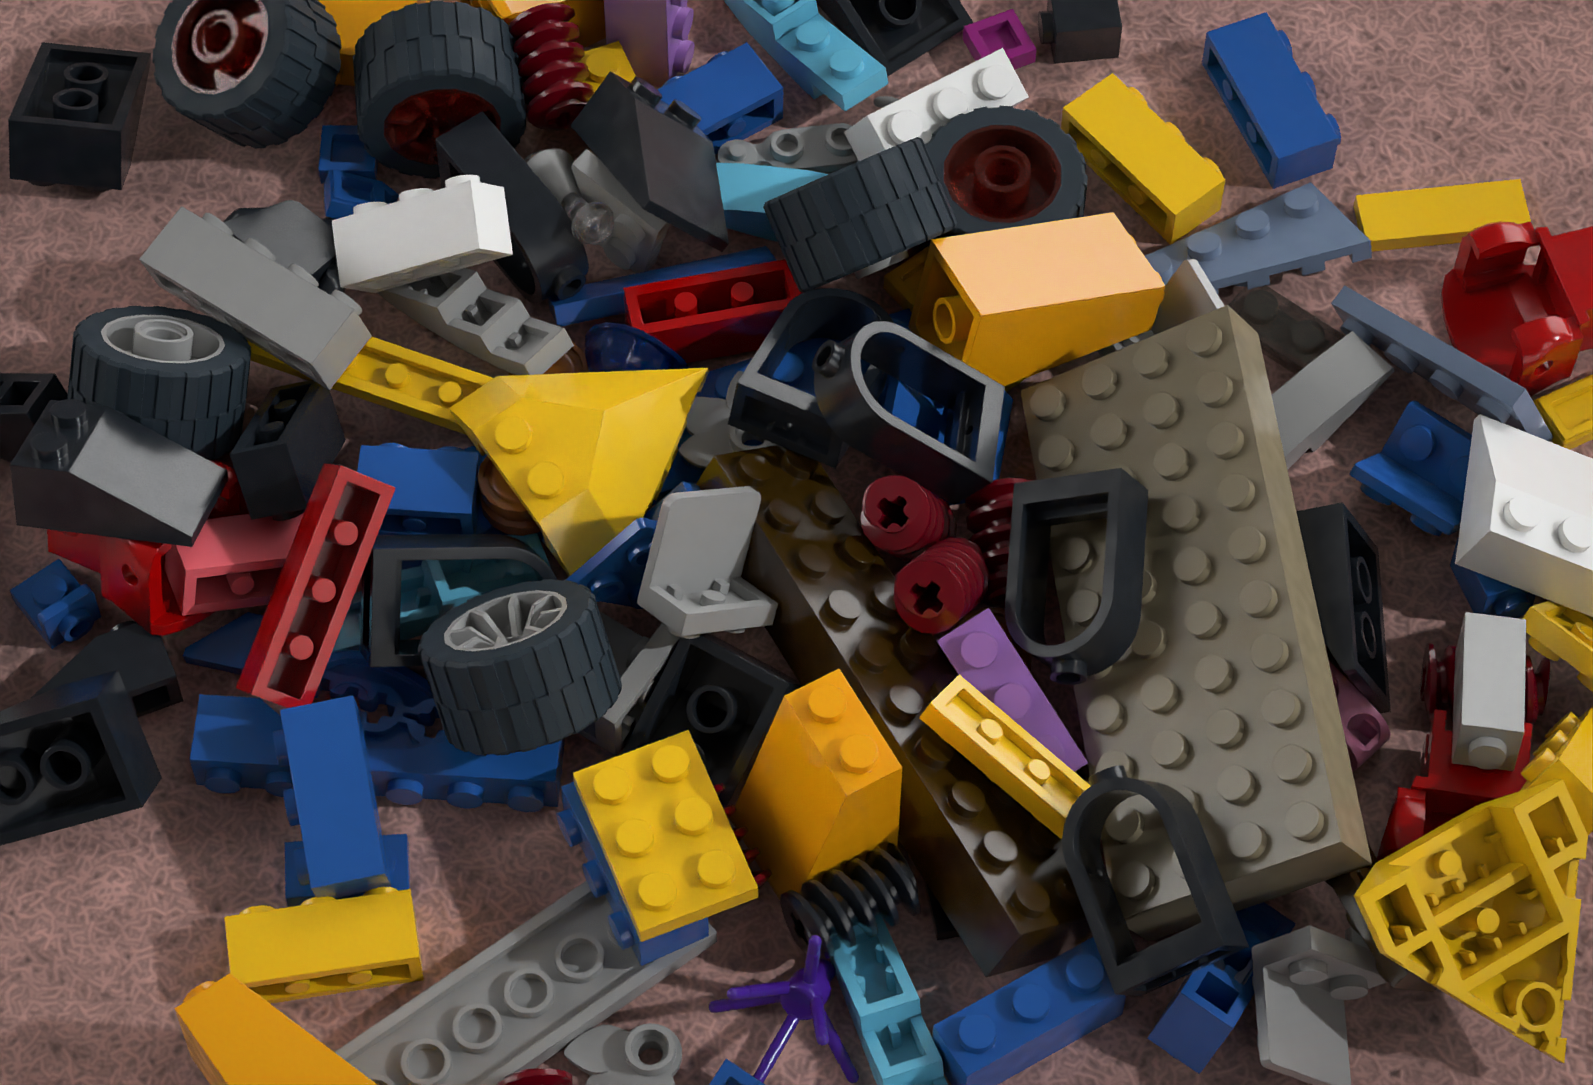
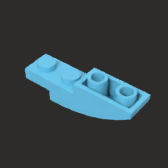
M724 0L749 34L813 99L824 94L842 110L847 111L888 84L886 68L818 13L816 0Z

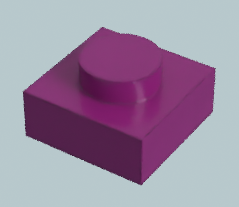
M1013 9L963 26V41L975 61L1001 48L1004 49L1014 70L1036 61L1037 49Z

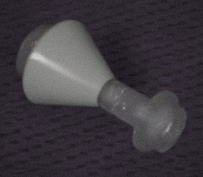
M547 149L536 151L524 159L573 220L571 226L572 234L580 243L597 245L603 243L611 236L614 230L613 212L603 202L588 203L580 196L571 169L574 159L570 154L560 149Z

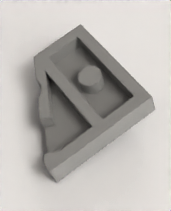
M586 149L574 161L571 169L598 244L603 247L606 256L616 266L624 270L631 269L635 273L648 271L658 258L670 224L643 210L602 161Z

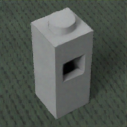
M1465 612L1455 650L1452 735L1453 764L1475 766L1481 769L1514 771L1524 735L1526 619Z

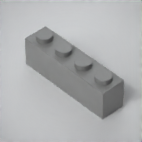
M181 206L139 259L158 286L205 315L232 326L246 340L330 390L372 337L359 317L362 308L352 298L337 289L330 295L318 288L319 283L300 266L291 263L286 269L276 263L275 256L258 241L248 238L243 243L234 238L232 230L216 216L206 212L201 218Z

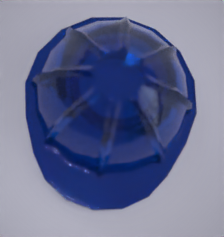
M609 322L596 324L585 335V357L590 372L689 368L681 356L660 340L643 330L625 324Z

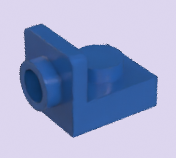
M60 559L52 562L10 590L15 604L51 649L64 641L72 642L82 638L91 630L94 622L101 618L97 600L88 584L80 585Z

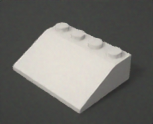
M1479 414L1474 419L1455 564L1593 617V459Z

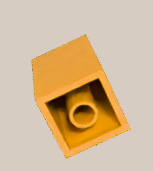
M1114 212L931 239L908 327L912 333L1001 385L1007 386L1152 330L1159 305L1164 298L1165 285L1159 273L1152 268L1138 248L1135 239L1128 234Z
M840 669L784 695L735 805L737 811L731 816V821L735 828L746 826L749 830L742 839L748 849L758 847L761 853L756 857L755 861L761 870H771L772 875L768 882L779 900L781 894L789 890L800 894L802 884L812 879L822 883L824 873L834 868L843 872L845 863L855 858L865 862L867 852L880 848L886 851L888 842L898 847L902 766Z
M230 973L217 982L206 981L196 986L185 996L183 1003L174 1008L190 1056L210 1085H377Z

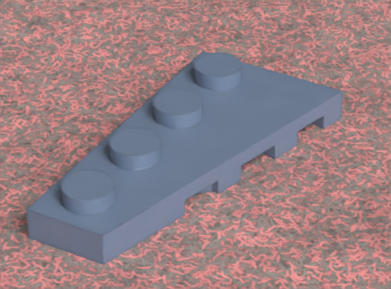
M1310 182L1153 253L1147 254L1145 258L1152 268L1159 273L1164 285L1168 283L1184 260L1196 259L1216 293L1219 294V288L1231 285L1247 287L1248 290L1269 285L1270 275L1299 268L1302 276L1325 270V261L1348 255L1352 263L1372 258L1371 240Z
M1345 285L1332 301V306L1343 321L1340 329L1345 335L1353 331L1367 345L1373 344L1385 352V356L1398 368L1410 374L1415 372L1443 394L1457 400L1478 415L1481 414L1549 442L1552 440L1553 435L1526 388Z

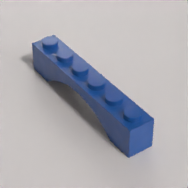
M200 694L190 754V763L196 784L204 785L207 789L222 794L235 793L240 788L265 789L274 796L284 797L283 790L293 788L290 766L280 767L275 751L273 731L283 729L281 716L261 698ZM565 738L559 742L544 745L534 750L498 756L495 754H487L486 756L475 755L469 751L464 752L455 748L448 740L412 748H367L375 796H385L388 800L397 804L413 805L421 802L422 799L447 800L449 804L455 807L471 809L477 808L483 803L507 804L510 808L521 812H536L544 806L558 807Z

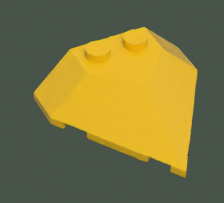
M688 368L497 376L451 406L449 410L482 456L487 454L541 529L548 549L566 574L571 576L635 519L644 518L648 506L653 504L687 425L686 418L697 392L702 390L709 374V369Z
M1554 779L1476 805L1378 861L1353 896L1379 953L1559 1063L1565 1062L1567 1038L1561 1037L1564 1000L1571 1001L1582 900L1575 898L1579 859L1586 860L1588 834L1564 780Z

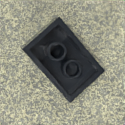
M816 0L817 5L843 34L886 68L887 77L962 31L963 26L973 23L960 0Z
M42 42L8 119L10 179L28 181L36 186H51L54 184L83 186L85 189L94 192H105L111 189L122 190L132 162L151 64V53Z
M610 71L570 126L643 210L723 252L728 246L729 240L713 142L697 126L701 121V117L689 106L677 99H674L670 105L661 101L662 94L645 80L635 76L630 83Z
M75 399L50 400L10 464L17 526L188 547L194 545L228 481L227 470L108 406L85 404Z
M1343 502L1296 511L1324 642L1343 672L1379 713L1391 712L1378 547Z
M710 633L700 634L695 639L680 638L621 755L689 730L712 784L723 783L725 787L724 791L718 796L722 807L736 805L784 695L801 688L802 685L794 678Z
M118 670L61 685L0 711V846L142 808L162 779Z

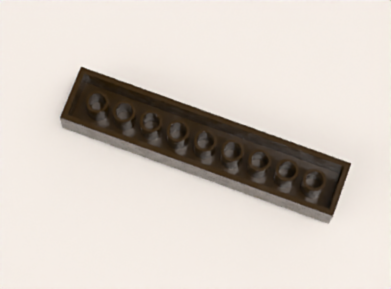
M779 445L714 455L696 483L700 490L750 486L761 495V503L741 577L778 603L773 624L764 627L802 687L840 669L901 764L902 783L898 839L985 977L1054 959L1086 941L1092 932L1064 860L1062 839L1039 822L1028 810L996 783L992 782L981 770L919 719L928 705L958 674L932 634L921 633L908 626L898 614L894 602L895 577L874 545L864 534L863 528L820 462Z

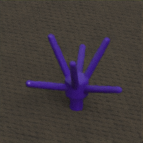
M812 935L809 939L805 967L795 971L789 980L733 987L727 991L728 998L711 1001L708 1005L710 1012L718 1013L781 1002L782 1008L788 1015L753 1075L763 1083L799 1021L810 1019L813 1020L817 1043L821 1046L829 1045L846 1079L850 1083H856L859 1080V1075L824 1009V1005L831 996L829 983L834 978L836 971L829 961L820 959L822 941L818 935Z

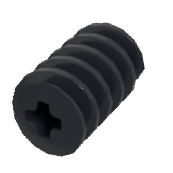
M889 842L886 851L876 848L867 852L865 862L855 858L845 863L843 872L834 868L824 873L822 883L812 879L802 884L800 894L789 890L781 894L780 897L782 913L794 941L807 954L810 937L818 935L822 941L820 951L826 959L835 955L832 937L835 935L848 948L856 945L853 928L855 925H859L869 937H873L878 934L876 915L880 914L891 927L899 924V914L896 905L900 903L912 916L921 913L915 877L901 851Z

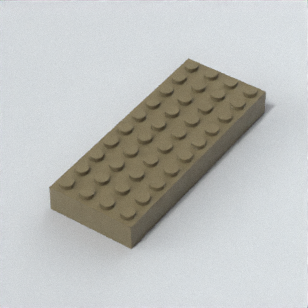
M1225 305L1021 390L1037 480L1122 468L1148 489L1142 606L1138 631L1128 650L1117 662L1102 672L1087 676L1086 682L1074 685L1090 777L1101 770L1122 765L1128 778L1162 783L1180 792L1190 802L1198 815L1235 912L1372 865L1258 333L1229 305ZM1107 518L1051 526L1049 552L1066 642L1073 640L1089 627L1097 615L1101 604ZM1140 794L1122 801L1106 819L1101 833L1107 874L1128 929L1147 941H1152L1201 923L1200 915L1158 810L1148 799Z

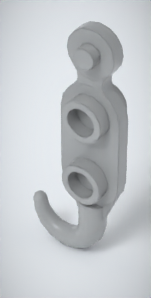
M878 96L874 99V105L883 108L899 99L890 96ZM845 123L782 129L767 136L765 141L760 144H751L744 140L734 139L724 143L718 151V163H744L802 169L820 173L837 171L859 160L844 134L852 126Z

